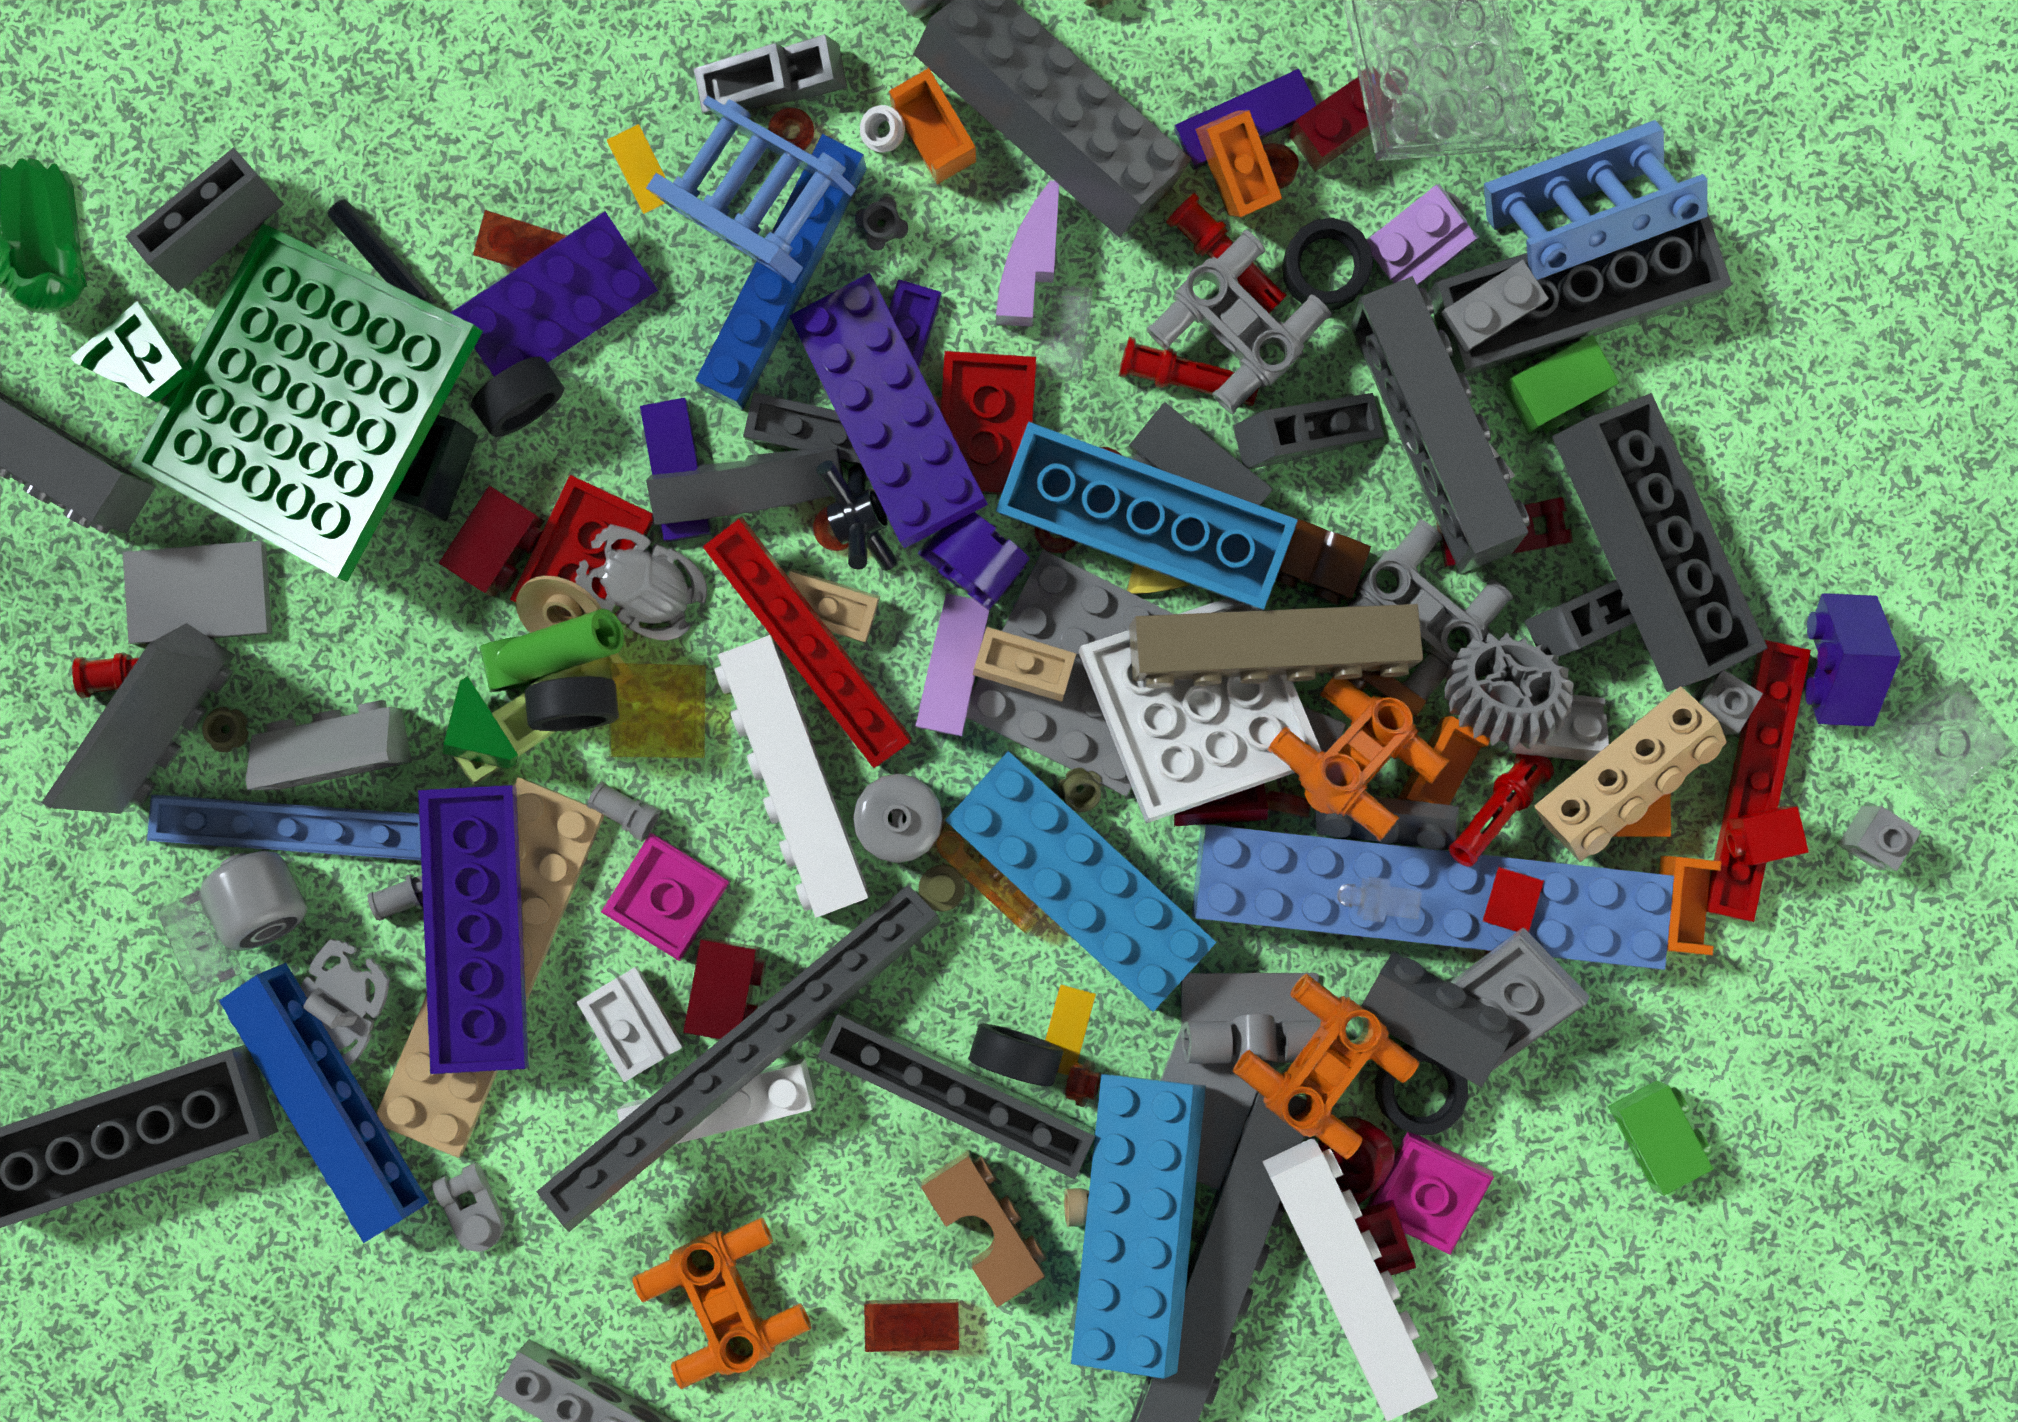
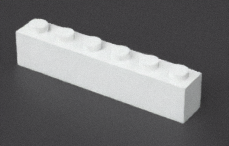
M771 635L718 654L721 666L714 668L717 680L723 693L731 692L737 709L731 711L732 720L740 738L746 735L749 738L753 753L747 755L748 763L755 780L764 779L770 796L763 798V802L771 823L780 822L786 840L780 841L779 845L788 868L797 867L802 883L795 887L804 911L812 909L815 918L871 897L775 640Z
M1313 1137L1262 1161L1386 1421L1388 1422L1437 1399L1438 1395L1431 1380L1439 1376L1426 1350L1417 1353L1412 1343V1340L1420 1336L1408 1311L1406 1310L1399 1314L1393 1300L1401 1296L1389 1271L1387 1270L1380 1274L1374 1260L1381 1257V1253L1370 1231L1367 1230L1360 1233L1354 1219L1361 1217L1362 1213L1350 1189L1341 1193L1335 1178L1342 1176L1343 1173L1332 1150L1328 1149L1322 1152Z

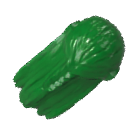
M28 158V160L18 159L12 169L6 164H0V288H5L10 298L25 310L33 313L47 314L72 306L79 300L84 288L88 286L81 258L75 194L70 176L67 171H61L55 163L46 169L39 160Z

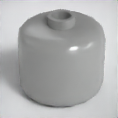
M893 774L882 776L866 786L856 801L853 821L855 833L868 852L880 860L900 863L916 860L930 851L940 836L943 815L941 803L928 785L916 777ZM890 813L892 814L891 823L888 821V816ZM903 814H906L905 823H903Z
M275 852L239 853L227 858L220 864V867L214 870L202 882L199 892L202 904L220 941L225 947L235 951L254 949L286 935L303 921L307 913L306 902L286 862Z

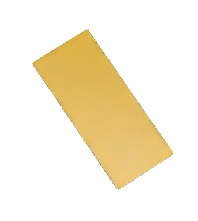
M637 124L607 139V143L643 214L665 204L646 189L656 173L664 178L666 177L640 125Z
M1060 985L1045 1041L1059 1046L1064 1051L1057 1073L1073 1077L1096 994L1065 985Z

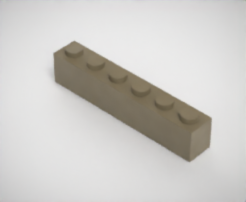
M1418 604L1135 616L1129 625L1133 681H1146V687L1148 688L1171 687L1175 685V680L1193 679V685L1211 686L1222 683V677H1240V683L1256 684L1269 681V675L1286 674L1287 681L1300 682L1315 679V673L1333 672L1334 679L1344 680L1362 677V671L1380 670L1381 677H1400L1408 675L1409 669L1423 660Z

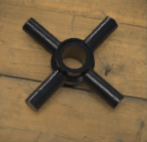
M832 461L822 462L817 467L816 472L836 500L835 503L827 507L828 520L838 541L842 544L848 543L849 566L856 570L865 568L867 565L868 548L882 570L892 569L897 564V558L879 533L880 530L887 528L888 518L874 489L870 488L867 490L866 472L863 466L854 465L849 468L847 484Z

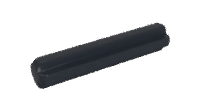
M341 199L330 207L327 212L328 217L387 283L430 304L432 303V295L347 200Z

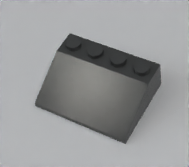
M187 623L149 643L41 803L55 809L121 814L133 803L140 807L156 786V783L150 780L159 766L166 769L181 750L182 746L176 743L183 730L186 728L190 732L193 731L207 712V708L201 704L209 692L213 691L218 694L231 677L233 670L227 666L235 654Z

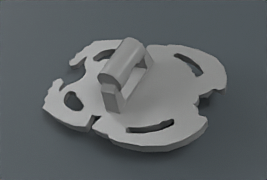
M610 524L600 534H596L595 540L591 541L592 548H599L605 542L606 562L603 566L592 569L587 575L586 572L589 566L587 561L579 562L580 567L576 570V584L588 591L601 608L612 612L614 604L619 606L620 609L615 613L616 617L635 633L662 641L676 639L684 635L691 627L685 621L683 612L687 609V604H693L696 601L705 603L707 597V584L703 573L691 560L674 549H667L655 543L652 552L649 553L645 549L649 546L651 540L635 530ZM618 539L630 540L636 544L633 549L614 550L611 548V544ZM674 560H677L688 573L691 580L690 587H687L685 578L674 564ZM593 577L599 578L600 583L605 588L607 593L605 599L599 597L593 591ZM668 620L670 624L663 628L639 626L640 622L655 624Z
M330 939L320 949L310 965L309 973L317 978L315 979L312 976L306 977L300 987L307 997L304 1009L322 1022L338 1050L349 1046L357 1039L358 1043L354 1048L341 1055L347 1066H350L362 1055L372 1036L370 1032L375 1021L367 1018L365 1014L368 1013L372 1018H376L381 1013L387 999L390 978L387 976L386 971L381 968V965L375 962L374 958L366 959V966L371 971L359 970L345 953L347 952L352 955L357 952L356 946H351L349 942H343L342 940ZM331 956L340 957V964L335 965L329 970L325 968V964ZM369 979L373 982L375 987L374 998L372 1001L370 1000Z

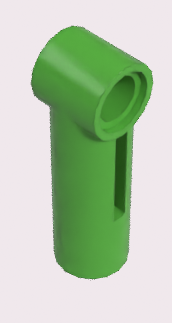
M602 608L522 636L483 644L479 649L489 691L501 692L535 683V679L614 655L623 647L624 634L621 623L616 615L610 610Z

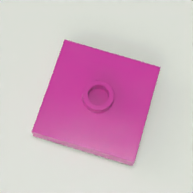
M650 833L601 913L676 960L682 961L731 881L656 834Z
M1407 1131L1395 1153L1393 1168L1384 1183L1373 1193L1367 1207L1394 1200L1406 1234L1451 1255L1494 1178L1493 1171L1420 1135Z

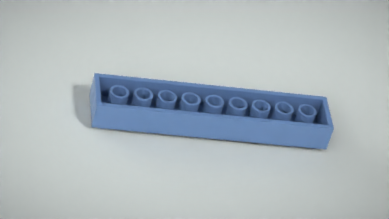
M1203 824L1200 829L1191 916L1197 919L1492 951L1516 933V931L1483 922L1498 867L1544 880L1529 933L1553 958L1665 970L1674 876L1490 855H1480L1473 866L1467 867L1458 863L1449 851Z

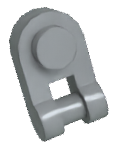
M478 1162L464 1167L462 1174L450 1179L448 1176H444L433 1181L432 1187L435 1197L444 1208L455 1236L463 1247L470 1251L480 1252L488 1250L500 1240L504 1233V1218L483 1169ZM470 1191L473 1193L476 1203L464 1208L459 1195Z

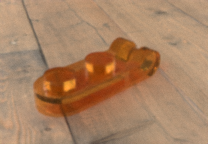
M947 831L939 836L936 844L939 854L1007 918L1027 934L1039 921L1033 915L1039 907L1020 889H1017L1013 894L1006 890L999 883L1004 874L985 857L977 863L964 850L965 841L958 832Z

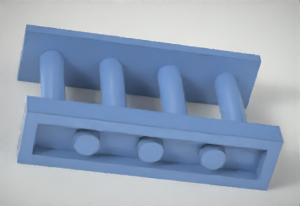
M707 96L703 104L721 120L682 178L677 176L672 183L656 173L646 189L674 211L781 277L794 283L803 267L789 256L793 249L790 243L829 185L850 197L856 188L842 176L846 168L831 156L822 152L820 157L816 158L750 120L752 115L736 102L728 99L724 105ZM735 131L750 138L713 195L707 194L703 201L697 198L700 194L697 188ZM769 149L780 155L781 158L743 215L738 213L734 219L728 217L727 215L730 212V209L727 208L764 151ZM799 166L811 173L813 176L775 233L769 232L765 238L758 235L761 231L758 225L796 168Z
M1656 120L1484 183L1486 217L1489 224L1494 230L1514 222L1519 225L1528 237L1526 239L1528 268L1536 280L1707 217V178L1704 174L1680 183L1677 182L1664 167V129ZM1645 174L1658 191L1635 199L1622 182ZM1602 190L1615 207L1591 215L1579 201V198ZM1559 206L1572 223L1547 231L1535 215Z

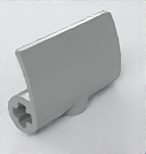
M1188 973L1181 981V1035L1185 1063H1237L1240 1057L1248 1050L1272 1067L1277 1066L1278 1063H1293L1320 1027L1321 1020H1318L1314 1014L1292 998L1290 992L1303 975L1308 974L1317 982L1319 975L1317 973Z

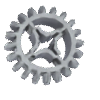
M1488 633L1483 641L1473 638L1466 648H1461L1455 655L1454 662L1449 666L1445 677L1447 681L1444 689V698L1450 701L1449 713L1459 715V727L1471 726L1473 728L1474 739L1484 735L1490 738L1491 746L1495 745L1498 741H1503L1512 750L1520 742L1527 749H1530L1537 741L1545 744L1553 734H1557L1563 728L1573 707L1574 683L1568 680L1569 668L1558 666V655H1546L1544 653V644L1534 647L1527 644L1526 636L1520 641L1512 640L1508 633L1498 640ZM1486 676L1485 680L1477 681L1478 678ZM1540 700L1541 704L1533 706V701Z

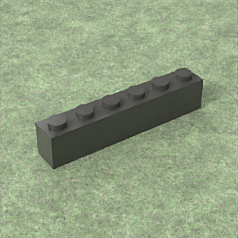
M842 1009L837 1014L817 1056L819 1059L1073 1179H1076L1095 1138L1093 1128Z

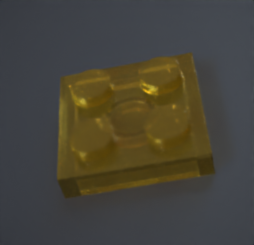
M611 663L610 679H613L616 684L619 718L609 724V757L705 758L706 665Z

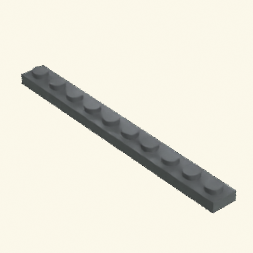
M907 885L537 1190L538 1195L563 1227L570 1232L940 923L938 915Z

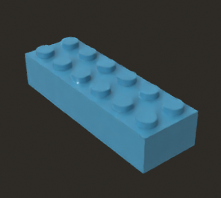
M1031 422L1027 424L996 508V512L1008 518L1261 611L1265 610L1298 519Z
M1009 751L945 819L950 826L1152 1012L1157 1009L1217 943Z
M1101 1074L1071 1364L1165 1379L1178 1372L1206 1085Z

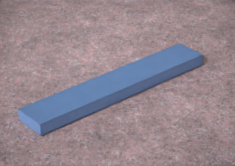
M151 794L147 841L421 860L419 813Z

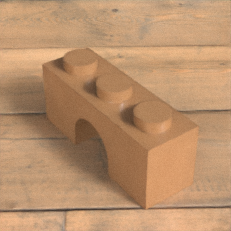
M968 1150L923 1179L921 1189L946 1227L965 1216L980 1217L991 1226L994 1239L984 1252L972 1259V1269L996 1307H999L1045 1277L1044 1267L1041 1263L1047 1260V1257L1036 1238L1031 1235L1025 1239L1016 1223L1022 1220L1008 1195L1002 1199L997 1195L991 1185L997 1178L985 1158L980 1156L975 1160Z

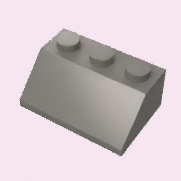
M386 700L358 705L359 713L341 716L340 710H330L313 714V722L296 726L295 719L266 724L267 732L254 734L251 737L245 779L247 790L277 791L412 763L402 709L387 707Z

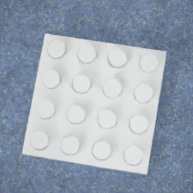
M1226 598L1180 614L1261 610ZM1129 630L1080 646V657L1146 824L1295 773L1280 758L1267 750L1274 738L1286 726L1306 744L1310 745L1317 752H1321L1294 684L1291 681H1287V674L1269 675V681L1256 684L1240 683V677H1222V683L1211 686L1193 685V679L1175 680V685L1171 687L1148 688L1146 687V681H1133Z

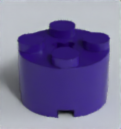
M975 512L931 534L917 553L931 566L936 568L942 577L955 587H962L972 599L988 611L997 603L1030 559L1009 538L1006 540L996 531L997 528Z

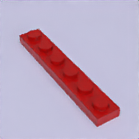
M743 517L737 519L702 546L873 768H876L911 742L912 737Z
M1764 640L1767 649L1757 653L1750 686L1763 694L1741 729L1714 861H1722L1721 871H1711L1706 912L1750 922L1755 921L1766 863L1743 865L1738 863L1737 857L1734 858L1731 855L1726 841V832L1730 830L1728 819L1779 806L1811 653L1809 649Z

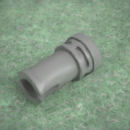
M603 781L595 787L587 805L588 808H592L621 824L622 830L629 831L634 838L641 842L651 833L661 811L653 805L644 804L639 799L637 801L632 800L607 786Z

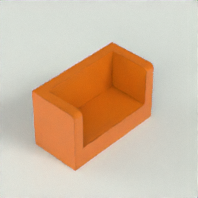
M929 68L889 91L891 107L896 109L903 117L905 131L936 184L976 163V146Z
M1250 110L1235 111L1195 129L1229 216L1242 217L1283 199Z
M1453 716L1441 718L1428 741V745L1443 757H1447L1450 760L1449 763L1431 784L1413 769L1398 799L1450 805L1481 747L1489 745L1490 738L1481 735L1474 739L1471 726L1459 727V719Z
M1660 856L1659 874L1674 876L1667 951L1713 955L1714 946L1704 944L1710 870L1721 871L1722 861Z

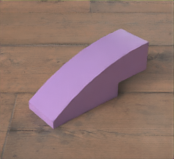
M1050 180L1034 201L1014 238L999 286L996 325L1032 327L1035 282L1053 283L1059 184L1056 181Z
M946 593L916 722L917 728L959 737L963 736L976 677L972 674L990 610L985 609L974 599Z

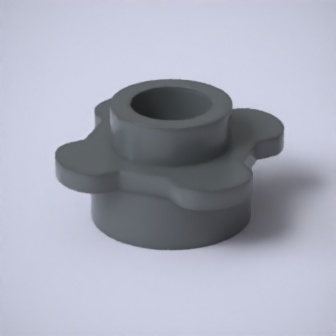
M882 197L878 202L870 204L866 209H859L855 214V223L858 227L864 229L867 235V245L872 250H882L886 242L894 238L902 239L908 233V224L905 220L900 219L896 210V201L891 197ZM879 220H884L886 222V225L884 227H879L877 225V222Z

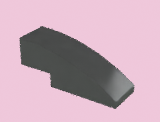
M826 34L786 47L773 43L694 68L701 110L705 115L714 114L703 104L707 96L724 105L730 99L744 109L749 110L807 99L848 88L839 43Z

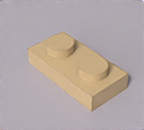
M790 570L788 577L830 632L862 642L868 640L881 596L798 570Z
M987 627L972 675L1062 702L1077 653Z

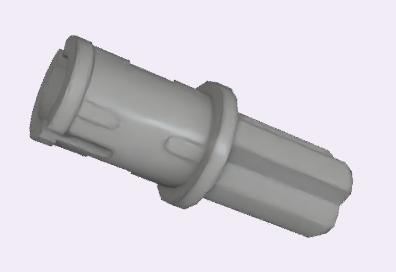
M413 874L406 875V881L374 893H368L369 906L375 919L381 921L388 916L415 906L419 910L423 909L422 875L415 877Z

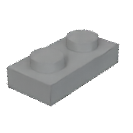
M1521 260L1445 308L1440 314L1464 351L1468 352L1544 304L1549 298L1525 261Z

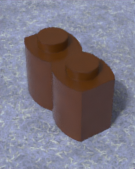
M1298 519L1275 584L1295 590L1297 583L1315 589L1312 597L1338 606L1340 599L1345 601L1352 599L1371 546Z

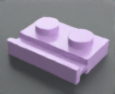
M1436 184L1367 239V242L1371 247L1372 256L1390 280L1392 279L1396 283L1413 276L1418 286L1480 237L1469 226L1463 214L1442 186Z

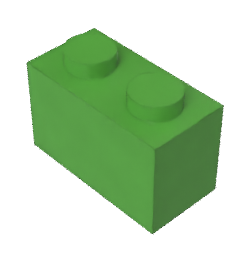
M1592 334L1517 374L1502 385L1528 434L1540 427L1545 434H1548L1568 423L1570 419L1566 413L1577 407L1582 406L1585 413L1609 401L1610 397L1607 391L1620 382Z
M1656 1080L1608 1106L1646 1180L1654 1191L1665 1196L1714 1170L1707 1158V1155L1712 1153L1711 1148L1702 1132L1698 1128L1693 1130L1685 1116L1690 1111L1688 1104L1676 1087L1670 1088L1669 1085Z

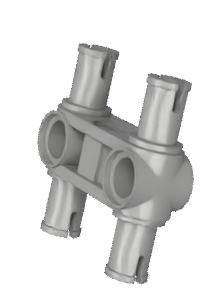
M1244 230L1241 236L1218 259L1215 257L1208 258L1202 265L1193 269L1188 275L1187 280L1175 291L1173 296L1175 302L1152 325L1146 328L1149 335L1162 348L1167 350L1194 321L1197 323L1201 322L1239 360L1241 366L1218 390L1212 393L1215 400L1232 415L1260 386L1264 388L1267 385L1271 386L1280 376L1285 374L1288 368L1303 353L1305 348L1303 343L1332 315L1327 306L1319 298L1311 294L1307 301L1284 323L1277 322L1238 284L1237 278L1259 255L1265 252L1262 243L1248 230ZM1199 281H1211L1218 288V294L1209 300L1201 299L1196 296L1193 287ZM1265 345H1276L1282 350L1284 361L1276 365L1267 364L1260 357L1259 350Z
M1420 519L1395 550L1389 549L1384 551L1374 565L1366 571L1363 578L1357 584L1354 592L1356 597L1347 607L1418 604L1422 647L1426 649L1427 656L1407 681H1404L1402 684L1427 701V698L1446 677L1448 668L1453 664L1457 654L1448 646L1447 637L1452 629H1458L1463 632L1467 638V645L1470 644L1473 638L1483 641L1490 631L1488 626L1503 607L1513 599V595L1502 584L1490 579L1485 588L1467 609H1460L1418 573L1416 567L1434 545L1442 539L1441 534L1433 526ZM1387 570L1395 576L1397 587L1394 593H1384L1377 587L1375 580L1378 571Z

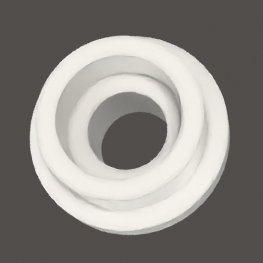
M878 105L869 109L864 114L860 123V135L864 144L871 150L881 153L890 152L897 148L905 135V123L901 114L896 109L886 105ZM887 121L890 125L889 134L881 138L878 134V127L882 122Z

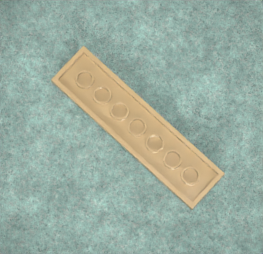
M517 777L515 785L517 789L525 993L527 1003L605 815L592 808H588L585 803L522 777ZM427 994L376 1114L385 1128L460 1158L463 1156L498 1071L430 1074Z

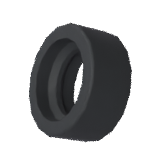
M1335 218L1314 220L1299 229L1286 249L1282 263L1284 283L1292 297L1302 305L1312 294L1319 298L1329 310H1338L1353 302L1369 281L1373 266L1371 247L1363 233L1349 222ZM1329 238L1341 242L1348 248L1353 256L1354 270L1351 279L1345 286L1338 290L1325 292L1315 289L1306 282L1301 273L1300 260L1303 251L1309 244L1319 239Z
M531 357L512 365L487 382L472 398L471 408L490 435L501 437L525 427L547 412L561 398L565 387L543 357Z
M596 676L566 677L542 681L530 685L525 690L528 726L534 730L554 732L582 730L613 723L619 718L616 684L613 679Z
M983 1023L978 1025L968 1059L973 1064L996 1074L1030 1084L1050 1087L1055 1082L1064 1051L1059 1046L1035 1036Z
M1410 1045L1403 1046L1402 1048L1419 1062L1434 1064L1444 1073L1448 1082V1095L1445 1104L1436 1113L1427 1117L1410 1115L1398 1105L1394 1096L1396 1078L1382 1067H1379L1375 1078V1098L1382 1114L1395 1126L1416 1135H1435L1451 1128L1462 1116L1468 1101L1467 1079Z

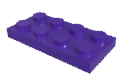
M603 211L450 313L474 324L483 331L474 349L495 377L512 365L531 357L541 356L547 363L658 291V289L606 211Z

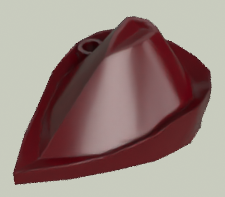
M1342 1116L1339 1119L1363 1138L1357 1151L1349 1159H1344L1322 1141L1318 1140V1145L1322 1152L1328 1149L1332 1150L1343 1173L1342 1176L1335 1178L1341 1193L1350 1189L1359 1206L1384 1183L1393 1168L1395 1150L1391 1139L1369 1121L1353 1116Z

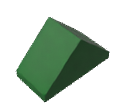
M467 676L460 680L443 743L442 754L509 769L516 765L518 754Z

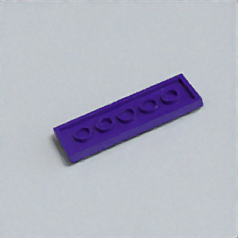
M870 273L789 315L904 549L988 505Z
M516 785L418 790L430 1074L526 1069L529 1067Z

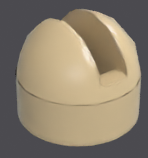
M1081 1188L1065 1189L1064 1212L1067 1227L1086 1225L1089 1190Z

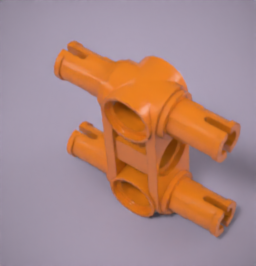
M1333 676L1324 687L1320 696L1326 698L1352 720L1351 726L1326 753L1324 751L1319 753L1286 726L1274 738L1267 750L1275 754L1300 776L1298 780L1301 782V786L1305 788V797L1312 808L1325 814L1336 813L1337 815L1341 814L1343 817L1347 814L1377 837L1378 841H1381L1400 817L1391 813L1366 791L1368 788L1366 785L1391 758L1394 760L1400 758L1404 763L1426 778L1430 784L1438 777L1450 760L1447 757H1443L1417 735L1419 731L1416 729V725L1413 723V715L1405 703L1391 697L1381 698L1379 696L1377 698L1375 695L1370 697L1347 679H1334Z
M1305 974L1294 985L1290 996L1321 1020L1320 1027L1286 1072L1281 1074L1252 1051L1248 1050L1235 1064L1233 1073L1264 1096L1263 1101L1266 1108L1302 1136H1315L1344 1159H1349L1357 1151L1363 1138L1332 1114V1107L1368 1060H1373L1402 1083L1410 1079L1419 1066V1061L1388 1037L1389 1031L1387 1027L1373 1013L1362 1008L1350 997L1341 996L1338 998L1310 975ZM1359 1016L1363 1022V1031L1358 1038L1349 1040L1346 1035V1026L1352 1018ZM1304 1093L1307 1099L1305 1110L1299 1115L1290 1116L1288 1104L1291 1098L1296 1094Z
M763 1217L726 1234L723 1231H714L707 1235L698 1236L690 1241V1243L673 1250L672 1254H669L668 1261L632 1278L635 1291L643 1303L679 1286L686 1289L707 1336V1347L672 1362V1373L680 1389L718 1372L721 1375L726 1374L727 1376L735 1372H746L754 1367L757 1362L771 1356L775 1352L776 1345L811 1330L809 1317L801 1303L765 1320L758 1317L736 1268L737 1259L772 1244V1235ZM702 1249L711 1253L714 1258V1267L709 1270L697 1268L692 1262V1252ZM737 1336L747 1338L752 1343L753 1352L746 1356L734 1353L730 1347V1339Z

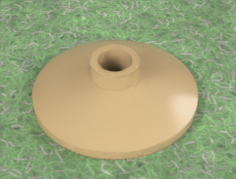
M540 576L527 581L516 597L517 614L529 633L602 609L596 599L584 588L572 581L555 576Z

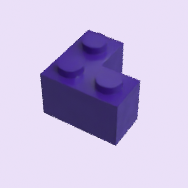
M1822 593L1816 611H1812L1807 620V634L1809 639L1814 640L1818 651V665L1814 677H1809L1806 682V702L1808 705H1812L1818 724L1874 727L1901 658L1897 644L1878 596Z

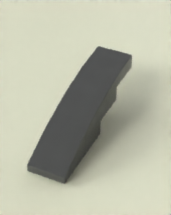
M835 446L748 455L745 461L700 465L694 471L650 475L646 483L654 523L657 525L741 514L832 496L817 474L816 469L822 462L830 460L843 477L839 448Z

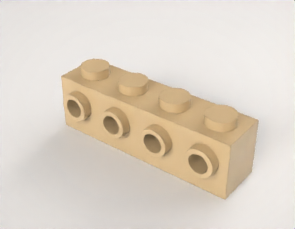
M1680 686L1540 800L1534 807L1545 827L1579 862H1582L1589 855L1602 851L1610 842L1611 837L1627 824L1630 825L1639 821L1647 812L1648 807L1661 796L1677 790L1685 777L1699 765L1707 764L1715 759L1722 747L1727 743L1721 725L1710 712Z

